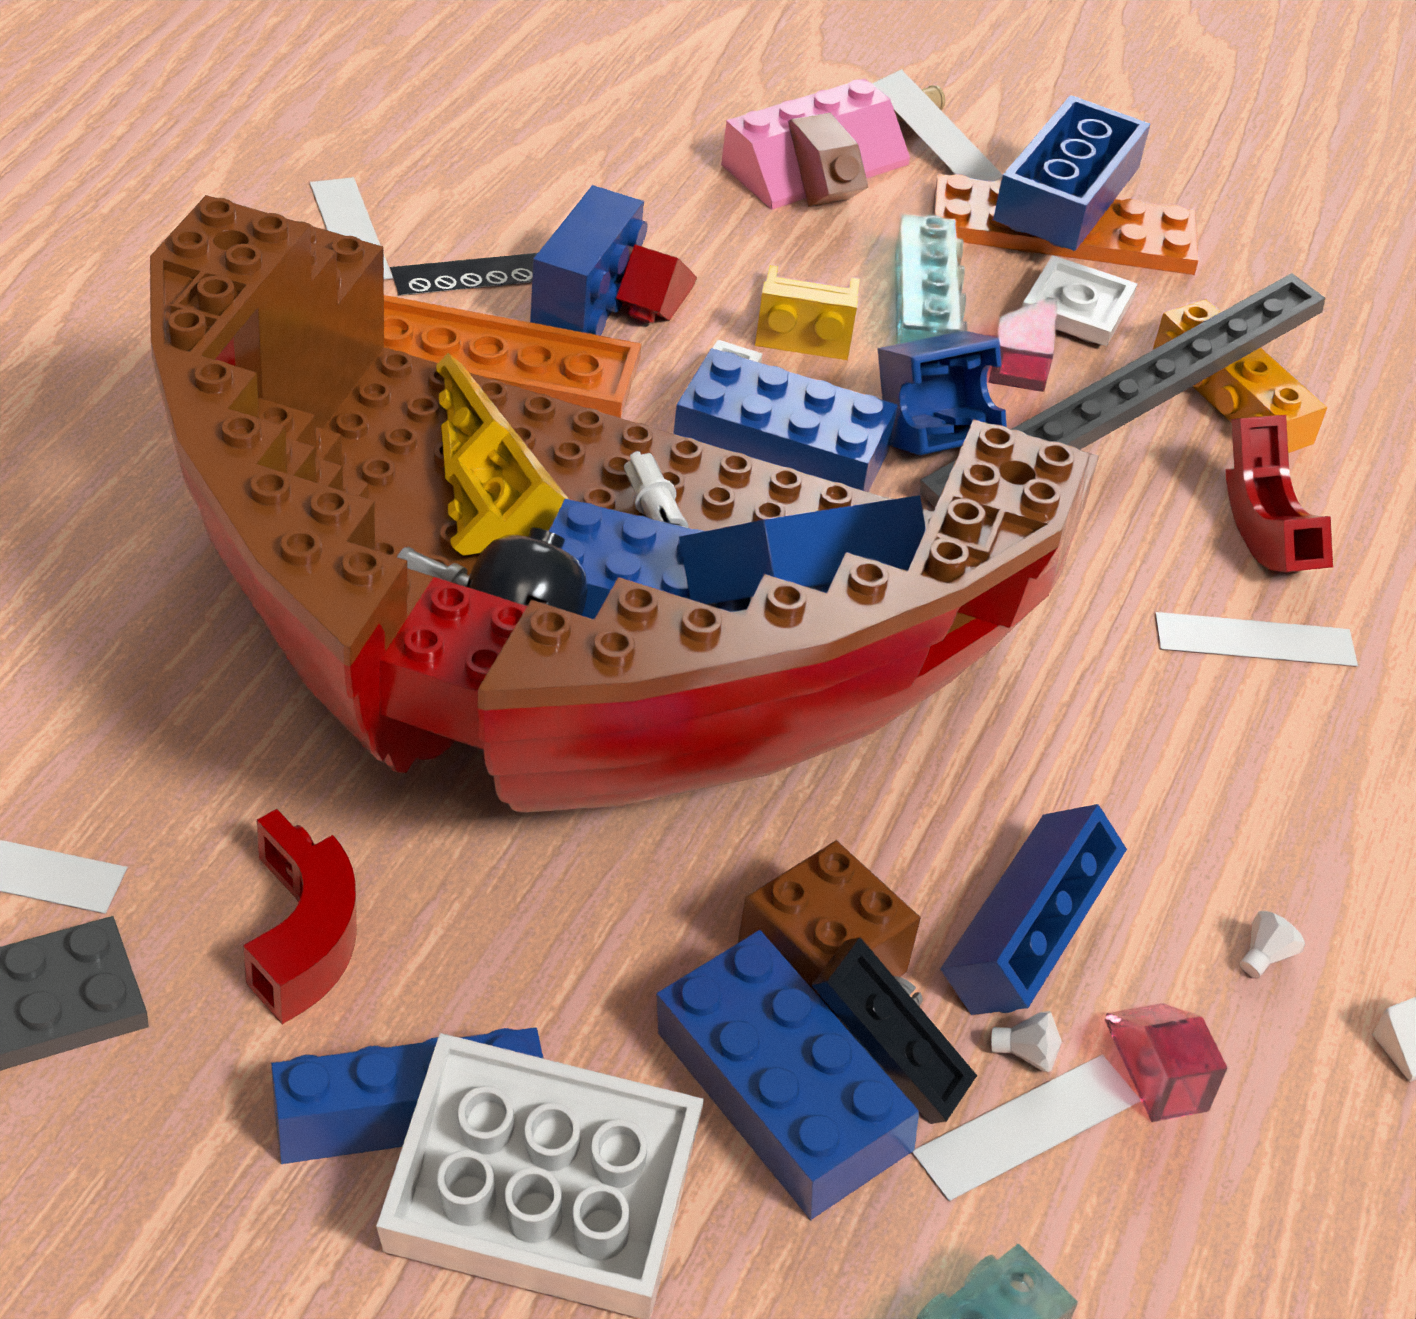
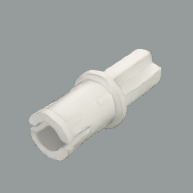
M639 451L630 454L631 460L624 465V470L635 492L633 499L636 509L650 519L688 528V523L682 516L675 501L676 489L670 481L664 479L654 456L650 453L641 455Z

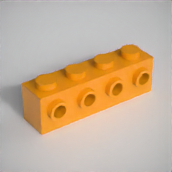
M1207 299L1163 312L1153 350L1221 313V311ZM1261 347L1193 385L1230 422L1231 419L1286 415L1288 453L1315 443L1327 410V406Z

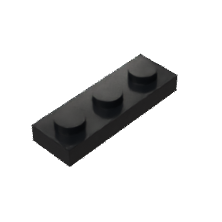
M857 937L844 941L813 982V988L930 1124L947 1122L977 1077V1074L863 939Z

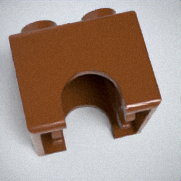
M835 840L745 897L738 943L761 930L839 1019L836 1013L813 988L812 984L843 942L861 937L893 976L901 977L908 971L921 917L840 842Z

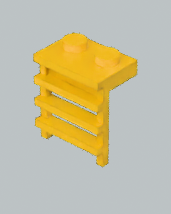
M769 265L766 282L764 281L755 346L848 360L857 311L860 279L851 278L850 287L844 288L777 277L778 266Z

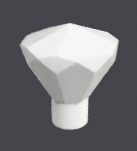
M1258 911L1252 922L1250 950L1241 960L1240 967L1249 976L1260 978L1270 964L1302 953L1305 941L1301 933L1285 918L1269 911Z
M1051 1011L1039 1012L1012 1028H992V1052L1013 1053L1041 1071H1052L1062 1040Z

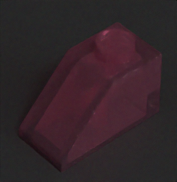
M1047 297L999 317L996 335L987 334V336L1000 339L1002 366H990L988 383L1040 392L1045 391L1054 355L1058 298Z
M1164 1003L1106 1014L1105 1023L1151 1122L1210 1111L1228 1067L1202 1016Z

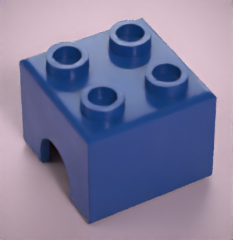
M959 331L877 348L882 400L898 404L890 446L917 455H925L962 446L973 419L1007 427L1006 410L997 407L993 403L987 387L989 367L1002 366L999 338L969 331Z

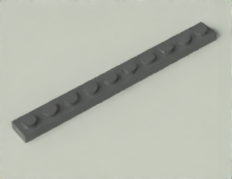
M1291 273L1012 429L1019 430L1029 436L1050 442H1060L1081 450L1323 312L1325 297ZM955 461L920 480V494L934 507L938 503Z

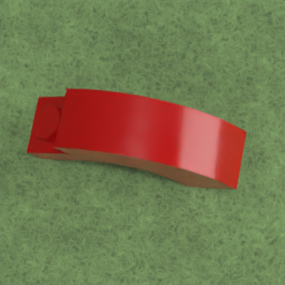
M1286 415L1231 419L1234 468L1225 469L1227 490L1237 529L1252 556L1264 567L1279 572L1333 568L1331 516H1316L1306 512L1300 505L1292 486L1289 470Z
M275 809L256 820L259 859L295 897L298 905L282 923L244 944L243 951L247 986L283 1025L322 999L345 972L353 954L357 934L356 881L349 857L334 835L314 845L312 838L302 826H293L278 809Z

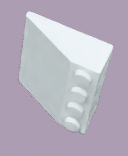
M440 1033L376 1226L383 1252L628 1316L651 1319L670 1247L704 1099Z

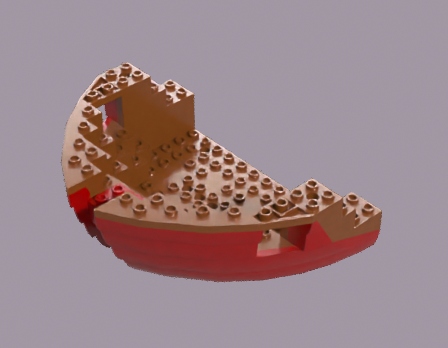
M205 195L150 255L152 360L183 478L190 495L200 509L211 543L262 618L293 668L308 689L377 760L384 761L394 771L407 773L415 758L421 760L433 759L449 749L455 741L484 750L488 774L494 776L496 794L499 800L509 803L511 809L517 812L529 813L628 805L768 776L876 732L951 683L968 666L985 656L1035 607L1049 596L1064 567L1086 506L1099 459L1098 455L1081 451L1073 446L1060 442H1050L1026 435L1019 430L973 419L934 512L923 509L926 530L908 571L846 552L827 593L764 574L754 596L751 597L748 608L735 612L725 611L620 577L617 578L595 619L531 600L529 605L525 606L408 569V561L397 557L400 551L408 546L413 548L414 551L444 565L450 566L452 563L463 566L467 569V575L470 576L480 553L463 556L451 545V538L457 534V524L448 514V504L454 500L453 485L445 478L441 425L448 419L447 410L439 404V393L445 390L444 378L437 372L436 365L438 363L384 347L383 246L362 241L354 236H345L314 227L307 222L290 220L280 214L266 213L242 206L225 198ZM469 373L570 500L591 503L595 506L646 517L634 505L633 498L635 492L624 470V465L631 460L630 454L639 451L641 455L650 453L654 456L664 479L670 481L676 489V504L690 529L709 531L759 520L892 500V498L875 495L842 483L825 480L792 468L782 467L742 453L705 444L692 438L655 429L642 423H635L605 414L592 408H585L555 399L546 394L535 393L505 384L499 380Z

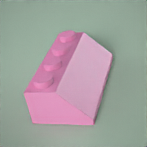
M864 78L726 120L721 165L771 210L806 199L788 121L830 112L858 143L866 178L909 165L910 156L891 99Z

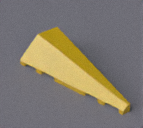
M447 353L436 365V369L444 378L445 390L439 393V404L447 410L448 419L441 425L445 478L453 485L454 500L448 504V514L457 524V534L451 538L452 547L463 556L481 553L493 540L506 535L528 537L532 527L549 531L564 499H568V497L466 368Z

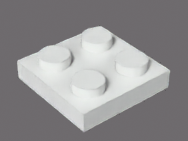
M1052 255L1024 300L1020 317L1036 322L1042 327L1054 328L1077 336L1083 341L1098 343L1107 347L1134 299L1138 284Z

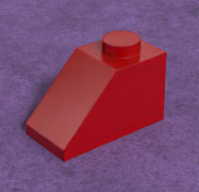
M634 244L616 299L628 307L627 315L652 324L655 317L670 321L694 287L697 276L679 258Z

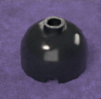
M535 527L531 528L528 537L506 535L493 540L480 553L466 585L468 588L528 606L530 601L534 600L581 616L588 592L586 573L581 564L574 556L562 549L565 539L555 533Z

